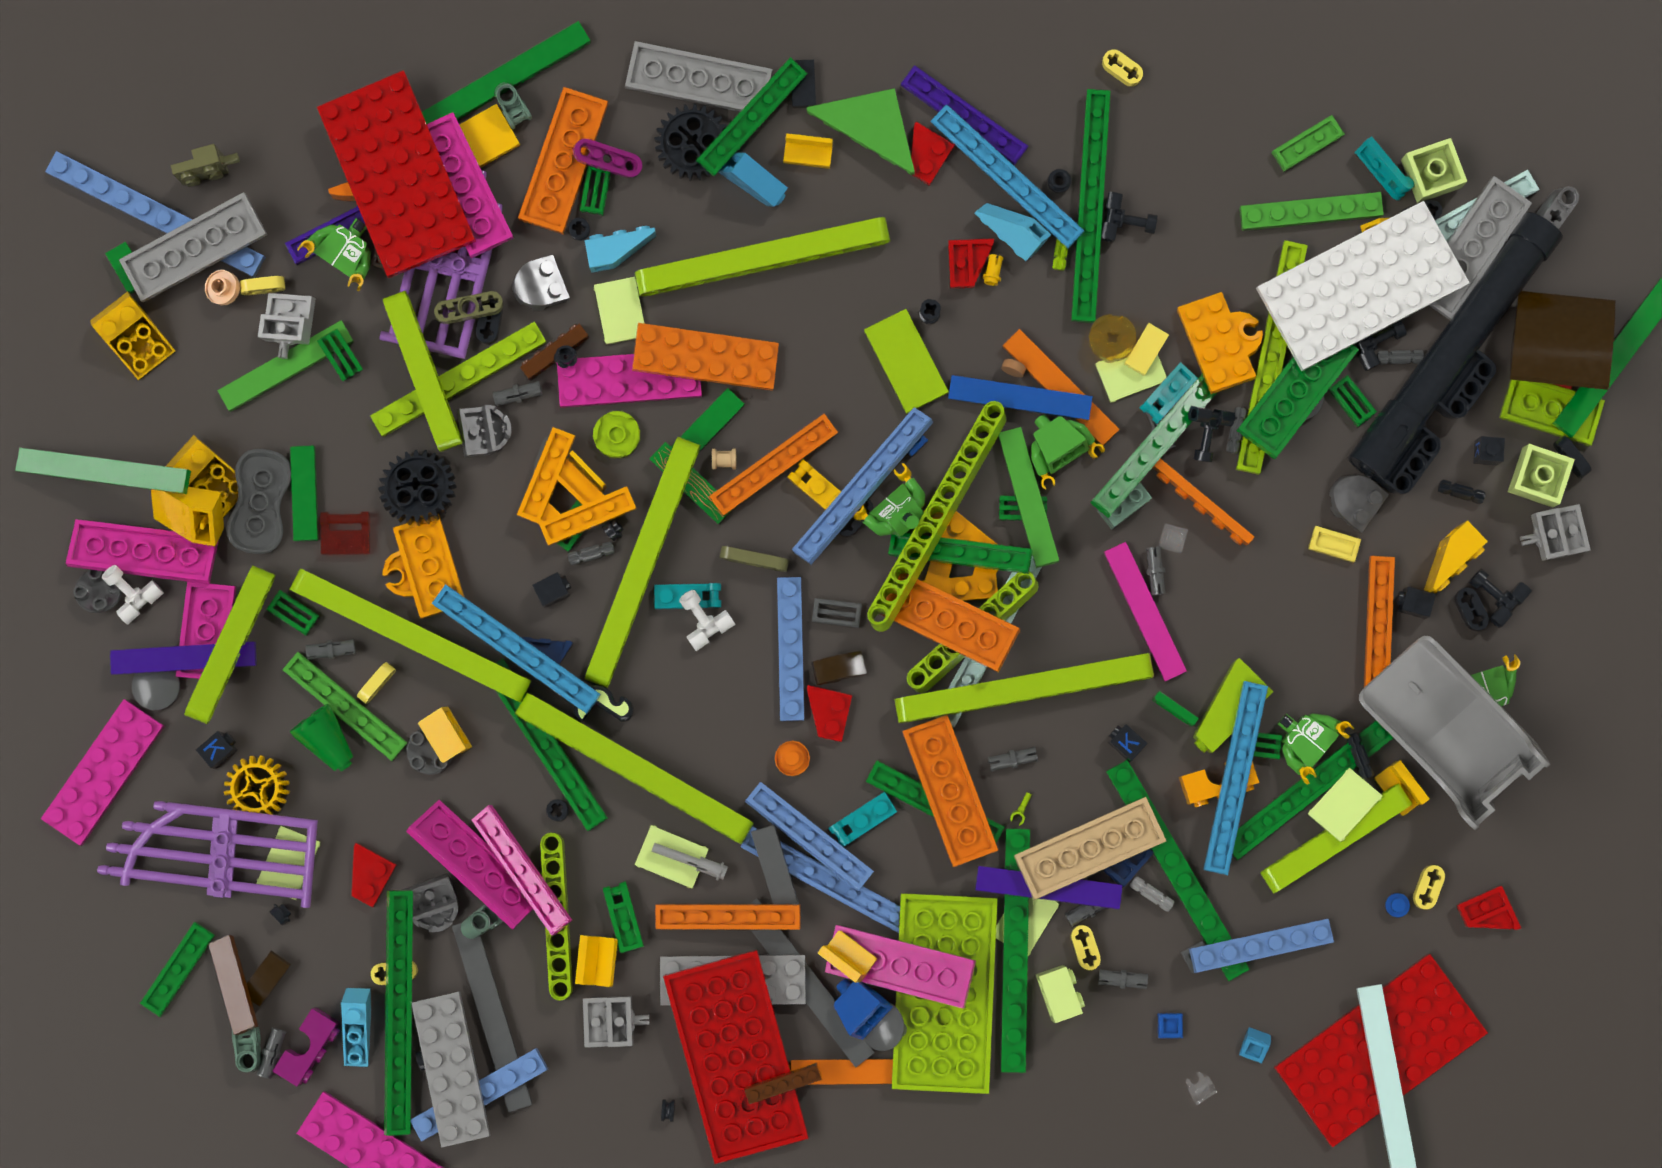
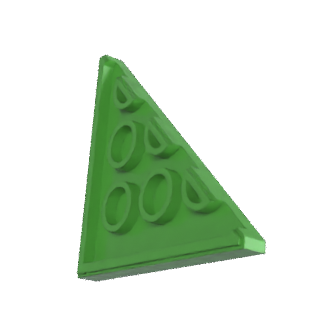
M895 88L807 107L809 115H813L834 130L847 135L851 140L866 149L868 148L879 154L881 158L893 165L906 170L908 174H915Z

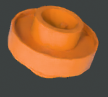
M785 742L776 751V766L785 775H800L809 766V751L800 742Z

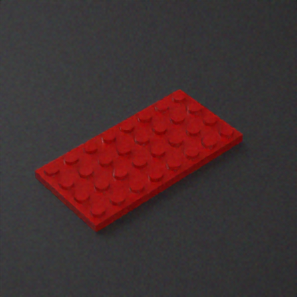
M404 70L317 106L388 278H392L476 242Z
M758 950L663 975L714 1164L809 1139L796 1089L749 1104L744 1090L747 1086L791 1072Z
M1431 954L1425 955L1382 987L1403 1095L1488 1034ZM1359 1004L1274 1066V1069L1332 1148L1380 1113Z

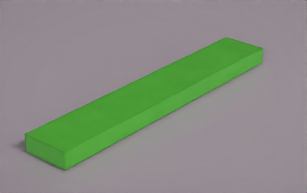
M341 320L311 337L309 345L298 344L288 350V359L275 357L217 390L230 412L327 358L317 340L338 328L348 345L353 343L354 340L343 321ZM333 336L332 338L340 350L344 347L337 336ZM326 340L324 343L326 344L331 354H334V349L332 348L328 340Z
M1019 427L1000 432L998 436L1029 546L1033 550L1032 556L1035 567L1039 568L1058 563L1059 557L1022 429Z
M297 652L283 668L286 674L322 704L328 703L332 707L334 714L391 761H394L408 744L407 741L311 661L307 660L300 652Z

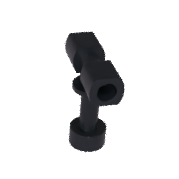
M1116 192L1108 193L1105 208L1108 213L1106 222L1102 226V241L1115 242L1117 228H1122L1123 224L1144 227L1145 233H1155L1158 215L1148 214L1147 218L1125 215V210L1121 209L1123 194Z
M1401 320L1390 325V328L1355 343L1361 354L1358 358L1365 371L1380 364L1374 352L1377 350V344L1393 336L1398 340L1407 335Z
M1191 406L1188 411V420L1201 422L1200 426L1204 427L1200 450L1195 449L1193 459L1212 462L1214 453L1210 452L1213 431L1214 429L1219 430V425L1232 427L1235 421V413L1219 409L1212 411L1204 407Z
M1481 568L1471 578L1469 583L1476 589L1481 586L1497 600L1495 605L1498 608L1489 617V620L1495 626L1501 628L1513 615L1511 611L1517 604H1522L1532 590L1523 582H1520L1511 592L1506 590L1503 593L1487 580L1489 574Z

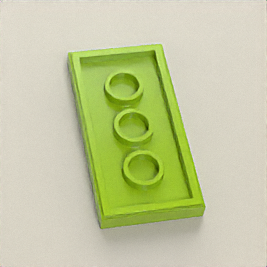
M907 309L864 329L906 414L914 407L918 409L949 393Z
M1510 380L1499 418L1558 437L1566 436L1571 441L1591 446L1605 400L1601 399L1576 434L1570 438L1552 423L1576 391L1554 384Z

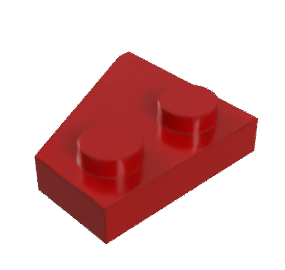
M918 122L914 124L911 159L915 174L912 176L930 186L955 145Z
M994 239L948 240L950 289L974 288L994 244Z
M807 685L818 737L842 742L852 695Z
M355 843L352 897L372 908L375 907L397 864Z
M1502 885L1456 905L1466 927L1521 929Z

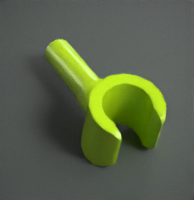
M1026 792L1018 810L1013 811L1010 816L1011 821L1016 814L1022 816L1019 826L1024 823L1025 808L1032 796L1028 792Z

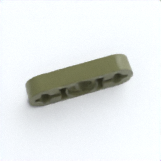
M489 291L441 301L435 306L434 314L440 323L452 324L498 314L503 309L504 303L499 293ZM489 298L499 301V303L495 304V308H491L490 305L482 306L484 311H480V305L477 300L481 299L482 304L489 303ZM466 302H473L476 305L473 313L466 314L462 311V307ZM458 304L460 316H457L456 312L448 313L447 318H444L442 314L439 315V313L443 312L444 307L452 311L456 310L454 305Z
M727 546L721 547L719 556L723 560L781 572H787L789 560L785 558Z

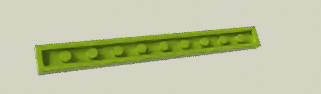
M1284 240L1276 277L1304 263L1308 245ZM1269 312L1247 416L1282 372L1287 344ZM1244 436L1241 442L1236 470L1259 475L1265 452Z

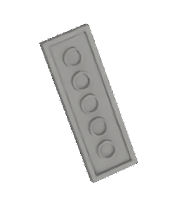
M635 41L625 88L740 112L771 79L773 71L770 68Z
M1495 176L1489 179L1447 241L1469 284L1429 305L1430 307L1451 320L1484 275L1532 202Z
M243 192L119 259L140 301L145 302L268 234L249 198Z
M759 955L772 1004H806L805 955ZM661 956L660 1005H671L663 975L731 956Z
M461 992L413 1002L412 1008L441 1148L491 1136Z

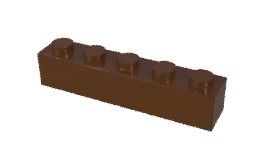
M580 323L569 328L570 331L566 334H560L555 342H549L545 346L546 348L542 351H537L533 358L522 362L520 368L530 381L556 363L554 354L559 347L567 345L575 349L589 338V335Z
M814 1063L747 1086L744 1090L749 1104L820 1081L822 1076L818 1064Z

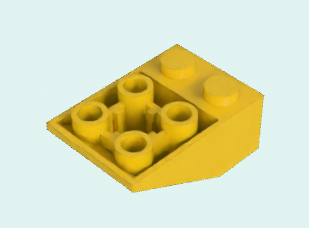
M128 291L90 320L91 326L138 380L175 352L172 345Z
M195 435L189 439L165 466L190 470L191 475L188 487L221 492L223 517L238 501V485L235 470Z
M188 487L187 494L151 490L155 520L192 543L216 546L224 530L221 492Z
M1468 520L1456 526L1440 541L1424 591L1433 592L1434 594L1442 591L1450 583L1449 577L1452 578L1455 575H1459L1468 566L1465 563L1467 560L1470 562L1473 558L1476 559L1484 552L1485 549L1482 546L1488 541Z

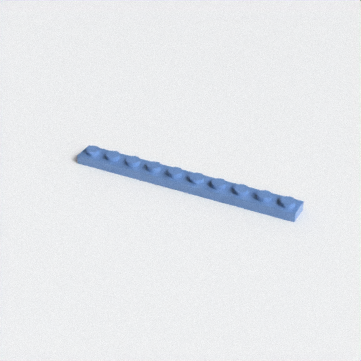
M57 151L45 171L47 174L166 234L192 220ZM245 247L221 261L255 278L266 257Z

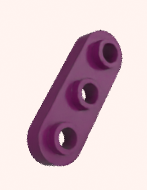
M581 139L573 147V155L580 163L626 178H633L642 170V161L636 154L591 139ZM581 148L588 150L587 156L581 154ZM604 155L610 157L609 163L604 162ZM626 162L632 164V170L626 169Z

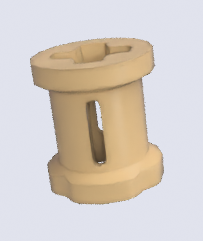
M732 448L731 451L712 449V470H716L717 467H731L732 470H736V448Z

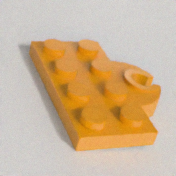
M1222 292L1177 308L1210 394L1256 379V374L1249 357L1254 355L1260 348L1263 330L1257 331L1253 336H1248L1243 331L1245 327L1258 326L1259 321L1255 317L1240 311L1230 313Z
M439 514L438 520L433 516L430 517V524L425 519H422L420 526L417 525L416 521H413L411 525L406 523L393 527L399 551L391 554L385 560L383 568L384 577L389 576L393 571L401 572L402 579L399 583L389 582L385 585L398 596L405 598L414 597L420 619L443 613L432 602L445 584L465 598Z

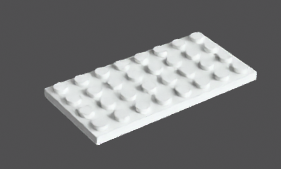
M1422 201L1259 285L1256 290L1300 370L1303 371L1467 286L1469 281L1428 207Z

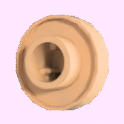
M225 270L213 272L205 283L207 298L221 306L234 302L240 291L238 278L233 273Z

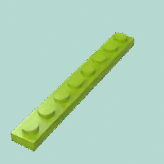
M535 321L440 375L439 379L447 400L547 344ZM414 390L370 415L381 436L385 437L425 413L417 392Z

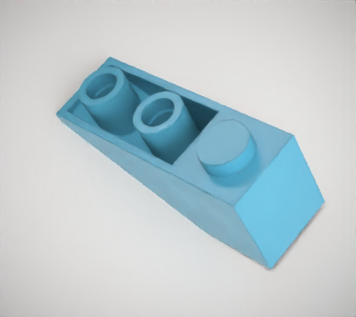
M986 203L975 212L983 224L989 226L999 239L1006 242L1016 255L1025 261L1036 254L1051 236L1034 218Z
M641 226L637 227L636 231L633 232L618 230L613 232L611 236L604 237L603 234L590 236L589 240H585V246L591 273L616 268L656 237L655 228Z
M346 988L341 1002L344 1066L368 1067L371 991L364 988Z

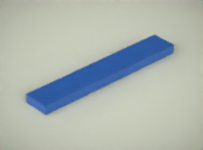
M955 375L951 377L948 399L984 405L990 401H997L1004 408L1089 420L1093 396Z

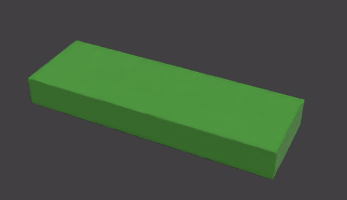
M1333 115L1279 146L1272 151V154L1285 172L1340 139L1345 134Z

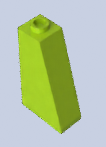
M1240 658L1231 664L1193 735V738L1196 740L1194 744L1203 753L1206 751L1209 754L1213 753L1232 734L1243 681L1267 686ZM1269 687L1267 689L1266 699L1273 693V691Z

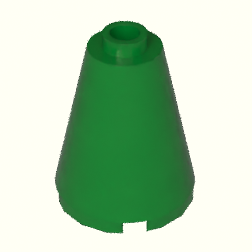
M328 703L314 711L311 716L302 720L290 730V733L297 741L333 771L339 769L342 772L352 764L350 759L353 758V754L332 707Z

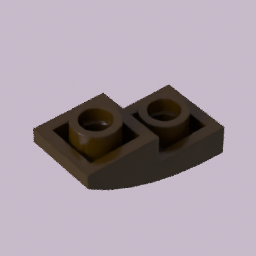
M861 651L835 655L811 663L817 685L836 683L842 679L860 677L867 674Z
M272 950L247 982L251 1001L259 1007L291 965Z

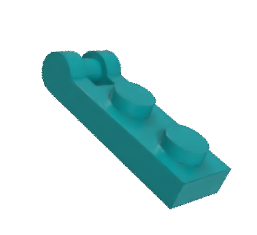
M1372 136L1355 151V154L1393 199L1400 200L1406 192L1413 188L1414 181L1410 177L1404 176Z
M1180 362L1139 408L1144 413L1147 412L1153 417L1151 420L1157 424L1198 378ZM1155 401L1162 407L1160 410L1153 405Z
M721 583L654 585L655 609H684L679 600L682 595L691 590H695L701 598L699 603L701 608H721L722 602L719 600ZM703 592H709L710 600H703Z
M883 792L828 829L831 834L834 833L839 840L837 843L844 847L895 814L897 810L886 793ZM847 824L853 831L848 836L842 829Z

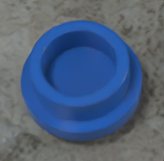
M1394 893L1386 899L1385 908L1391 916L1403 917L1408 913L1410 903L1405 895Z

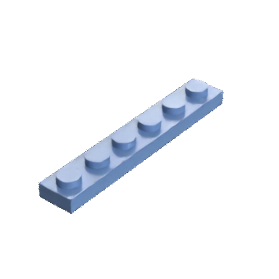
M801 577L777 578L780 721H804Z
M762 782L757 785L745 800L749 806L772 824H775L778 829L856 891H859L874 871Z
M1323 919L1191 948L1189 952L1194 973L1329 944L1333 943L1334 940L1329 919Z
M537 1048L479 1080L484 1106L548 1070ZM433 1107L411 1119V1123L421 1141L438 1132Z

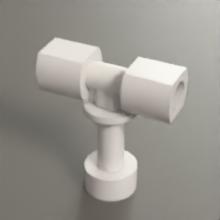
M113 565L104 572L102 579L109 586L115 584L126 595V603L116 612L128 625L140 615L139 609L147 602L152 604L164 592L153 580L142 589L139 587L133 589L122 578L123 571L117 565Z
M695 590L686 592L679 600L684 609H691L699 621L697 623L698 629L686 636L695 651L710 642L708 638L718 631L723 634L736 625L726 610L716 617L712 615L706 616L699 605L701 598Z

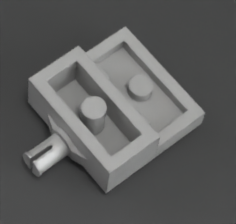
M268 293L266 314H261L258 338L268 342L279 343L278 358L288 359L289 345H309L316 298L312 296Z
M1580 504L1532 514L1533 534L1520 536V541L1530 539L1521 542L1522 546L1536 543L1542 561L1591 550Z
M632 996L583 998L585 1047L633 1046L635 1025H650V1020L640 1021L650 1019L649 1015L635 1016L632 1009Z

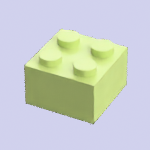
M1451 138L1408 152L1401 159L1406 175L1414 181L1412 191L1417 203L1461 189L1467 183Z
M1528 444L1521 450L1508 492L1553 508L1561 503L1575 459Z
M1061 965L1035 974L1050 1018L1054 1023L1083 1014L1081 1008L1085 1007L1081 993L1075 992L1073 984L1077 982L1072 969H1067L1066 966Z

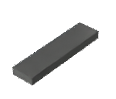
M775 824L751 831L773 904H799Z

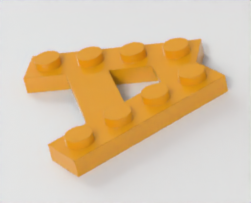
M555 427L550 432L517 513V516L540 525L548 546L637 509L627 486L607 495H604L567 459L576 436ZM557 481L582 505L560 514L549 503Z
M957 511L942 535V538L997 544ZM937 512L932 518L940 519L943 513ZM930 561L926 578L923 581L962 601L989 599L998 591L996 579L998 570L975 567L972 576L949 578L953 564Z

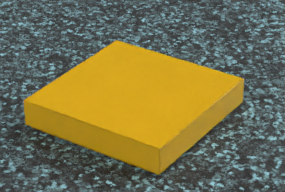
M497 104L459 124L480 168L520 146L519 141Z

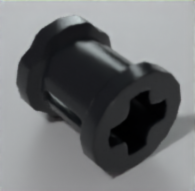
M932 299L923 301L919 310L920 319L926 324H933L938 321L941 310L940 304ZM927 307L930 310L935 309L933 316L930 313L925 314Z

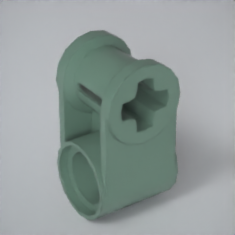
M503 82L496 87L495 97L512 130L515 129V125L522 121L533 119L524 101L521 100L517 90L511 84ZM503 88H510L512 90L510 99L502 100L500 98V91Z
M484 904L462 922L461 932L466 938L475 939L488 930L494 929L504 921ZM473 922L477 924L478 928L473 925Z
M259 1027L240 1035H233L232 1031L236 1067L242 1072L256 1071L259 1069L262 1060ZM250 1035L249 1038H242V1036ZM247 1054L251 1055L254 1059V1063L250 1068L244 1065V1058Z

